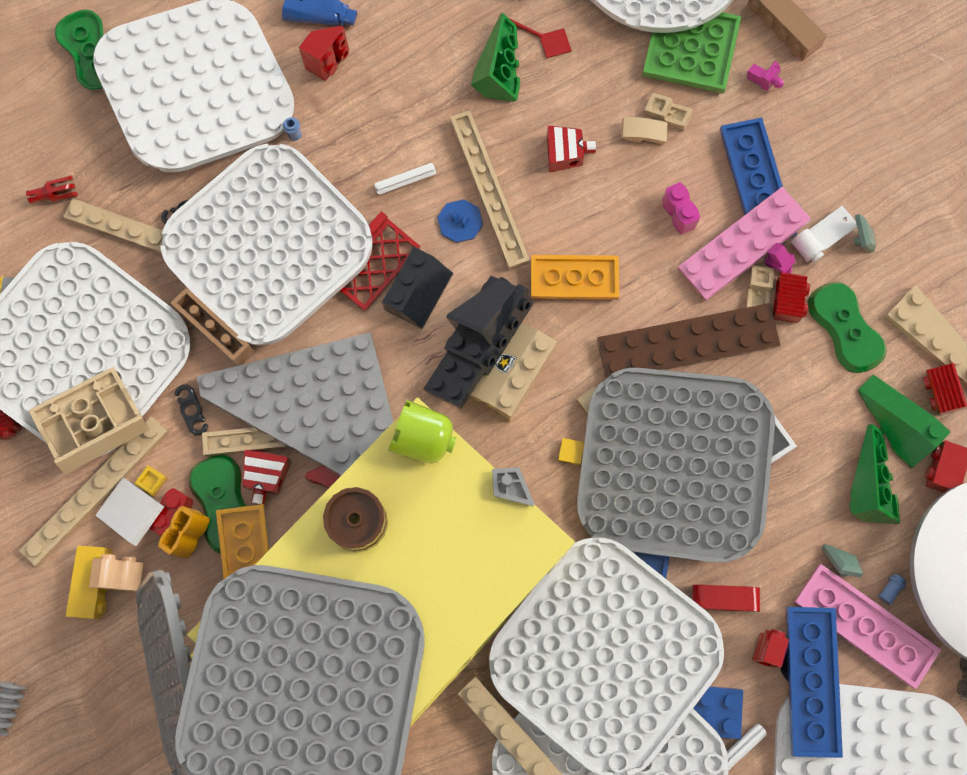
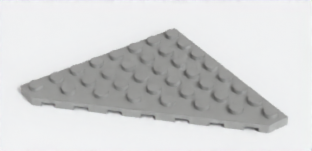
M371 332L197 376L200 396L203 400L216 405L233 417L241 419L258 431L266 433L283 445L293 448L301 455L314 462H318L339 476H342L393 423Z

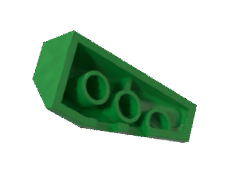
M504 13L499 15L477 62L471 86L485 98L515 102L518 99L520 78L517 77L516 68L519 67V60L515 57V49L518 48L517 26Z
M874 374L857 390L870 413L878 421L880 430L883 434L885 433L891 443L890 447L893 452L910 468H913L931 453L951 432L933 415Z
M873 424L867 425L851 489L849 508L852 515L864 522L900 524L897 494L892 495L890 481H894L893 475L885 464L889 457L884 435Z

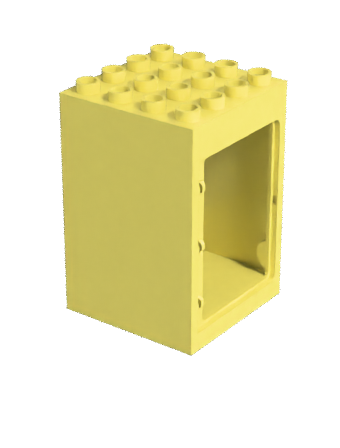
M418 397L413 401L416 404L429 408ZM399 416L255 565L273 566L384 586L398 592L413 605L422 621L425 647L411 720L412 726L509 620L547 573L550 574L561 562L575 541L537 506L531 507L494 497L492 469L495 468L454 430L452 431V436L456 437L452 452L446 451L443 458L437 463H424L389 452L388 449L395 434ZM359 487L369 490L378 497L387 512L388 526L385 536L377 546L368 551L352 552L343 549L329 538L324 528L323 514L326 504L334 494L345 488ZM358 515L357 518L353 516L351 522L353 524L358 523L360 516ZM200 622L187 634L195 643Z

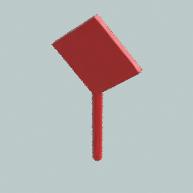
M510 19L517 27L540 38L546 58L572 52L564 28L541 34Z

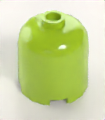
M406 400L388 451L424 463H437L443 458L446 451L451 453L456 437L452 436V422L444 414Z

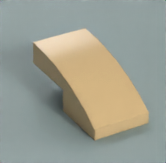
M652 93L644 110L651 117L668 122L667 125L684 131L693 114L692 108L674 104L672 98Z
M624 117L622 119L621 138L637 143L645 140L663 145L667 142L668 122L648 118Z
M757 265L751 267L745 308L769 303L770 291L773 288L774 268Z

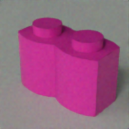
M681 182L667 187L662 203L666 212L672 216L675 229L680 234H685L695 229L700 220V213L696 205L690 201L687 188Z

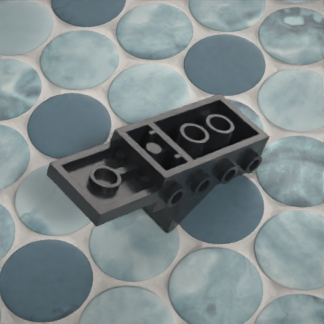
M490 276L478 294L448 313L446 318L456 330L448 338L444 347L447 353L423 388L424 391L461 410L482 376L490 374L533 306L534 302L528 294V289L520 284L515 286L503 277L496 278Z

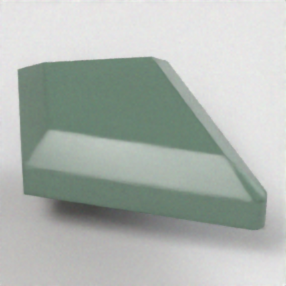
M861 214L855 215L859 237L854 238L855 246L861 245L868 253L874 252L876 248L874 231L867 220Z
M824 544L821 549L841 576L862 577L863 573L855 555L830 545Z

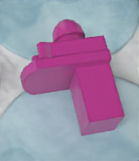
M776 61L768 70L753 64L747 72V79L760 85L766 91L772 85L775 88H781L784 85L783 80L778 76L781 72V66Z
M775 243L768 251L769 255L765 260V264L778 272L791 273L792 265L796 262L794 255L788 253L784 245Z

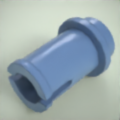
M287 118L283 122V129L288 133L289 139L297 141L302 135L300 123L296 118Z
M897 574L889 576L888 579L890 581L878 596L889 605L893 604L901 589L906 588L905 584L907 581Z

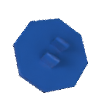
M464 199L446 203L437 217L441 234L455 243L474 239L483 226L479 207Z

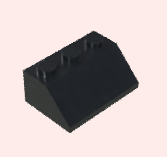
M413 246L382 301L384 310L423 330L452 278L453 272L434 256Z

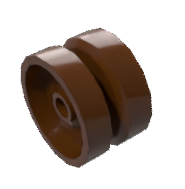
M359 487L345 488L334 494L326 504L323 514L324 528L329 538L343 549L352 552L368 551L377 546L385 536L388 526L387 512L378 497L369 490ZM359 515V522L353 524L351 522V519L353 518V516L357 518Z

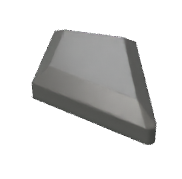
M519 467L492 469L494 497L531 507L534 506V501Z

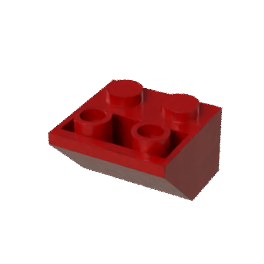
M336 26L311 31L299 46L306 70L324 81L329 76L334 75L341 60H345L349 54L344 27Z

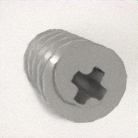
M4 681L0 682V736L9 735V731L5 728L12 727L13 722L8 718H15L17 713L13 709L20 708L21 705L15 699H23L24 694L20 690L27 689V687L20 684Z

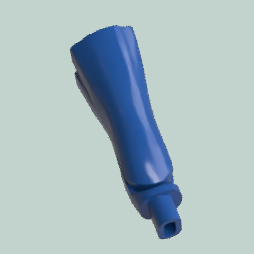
M285 0L282 7V20L289 22L316 23L330 26H338L341 23V26L344 27L345 24L354 26L357 17V10L349 9V5L344 4L340 0Z

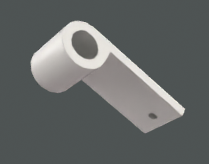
M841 206L811 229H806L798 234L791 243L807 263L810 261L815 263L824 256L822 252L857 228L856 221Z

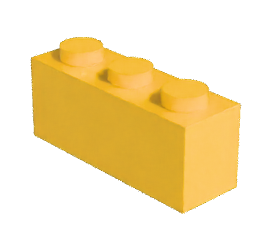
M77 545L66 610L67 617L102 619V615L105 614L107 603L104 601L105 594L109 589L90 588V577L93 559L101 558V554L113 555L111 549Z

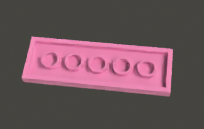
M781 187L678 266V269L702 298L707 301L765 257L775 243H783L809 223L811 217Z
M822 564L816 567L793 602L799 607L836 608L837 634L913 689H917L941 651L936 645Z

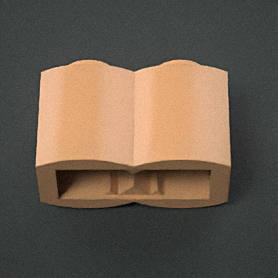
M101 554V558L93 559L89 587L137 591L141 585L143 563L136 562L135 557H122L121 561L116 560V555Z

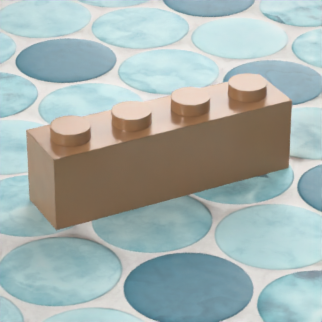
M748 0L747 4L750 9L762 18L764 24L770 27L777 34L778 38L791 48L793 54L802 61L818 50L827 37L792 0Z
M187 287L171 302L173 307L237 366L242 365L254 353V350L246 341L238 339L237 336L239 335Z

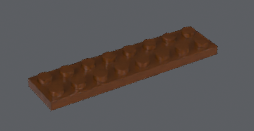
M770 303L597 337L605 378H608L616 371L626 368L666 370L776 348L781 345Z

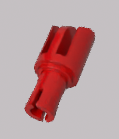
M70 175L47 181L44 187L27 190L26 196H30V198H27L29 203L33 204L47 199L57 202L77 197V192L58 196V193L75 189V184L55 187L57 184L72 181L73 176Z

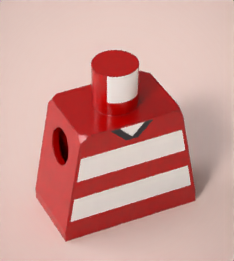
M548 126L549 172L580 167L583 165L584 154L596 153L595 141H583L581 129Z
M251 450L244 451L243 487L253 491L252 504L265 505L267 493L279 494L291 464V460L287 456Z

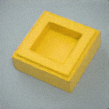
M562 438L558 461L581 465L584 442Z
M147 465L134 484L155 497L168 478Z

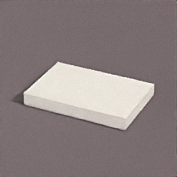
M122 478L96 516L128 542L137 546L164 506L130 481Z

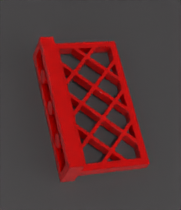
M382 211L368 226L372 234V245L381 244L382 255L370 256L369 260L382 259L383 270L370 271V261L368 260V271L360 272L357 276L368 275L369 286L356 287V279L354 277V287H343L340 290L341 293L364 312L396 277L407 259L409 253L400 254L399 243L407 242L412 247L421 248L418 243L391 222ZM387 227H390L395 232L396 239L383 240L382 232ZM396 243L397 254L384 255L383 244ZM397 258L398 267L394 270H386L385 259ZM383 274L384 283L381 286H372L371 275ZM369 290L370 299L363 304L357 299V291Z

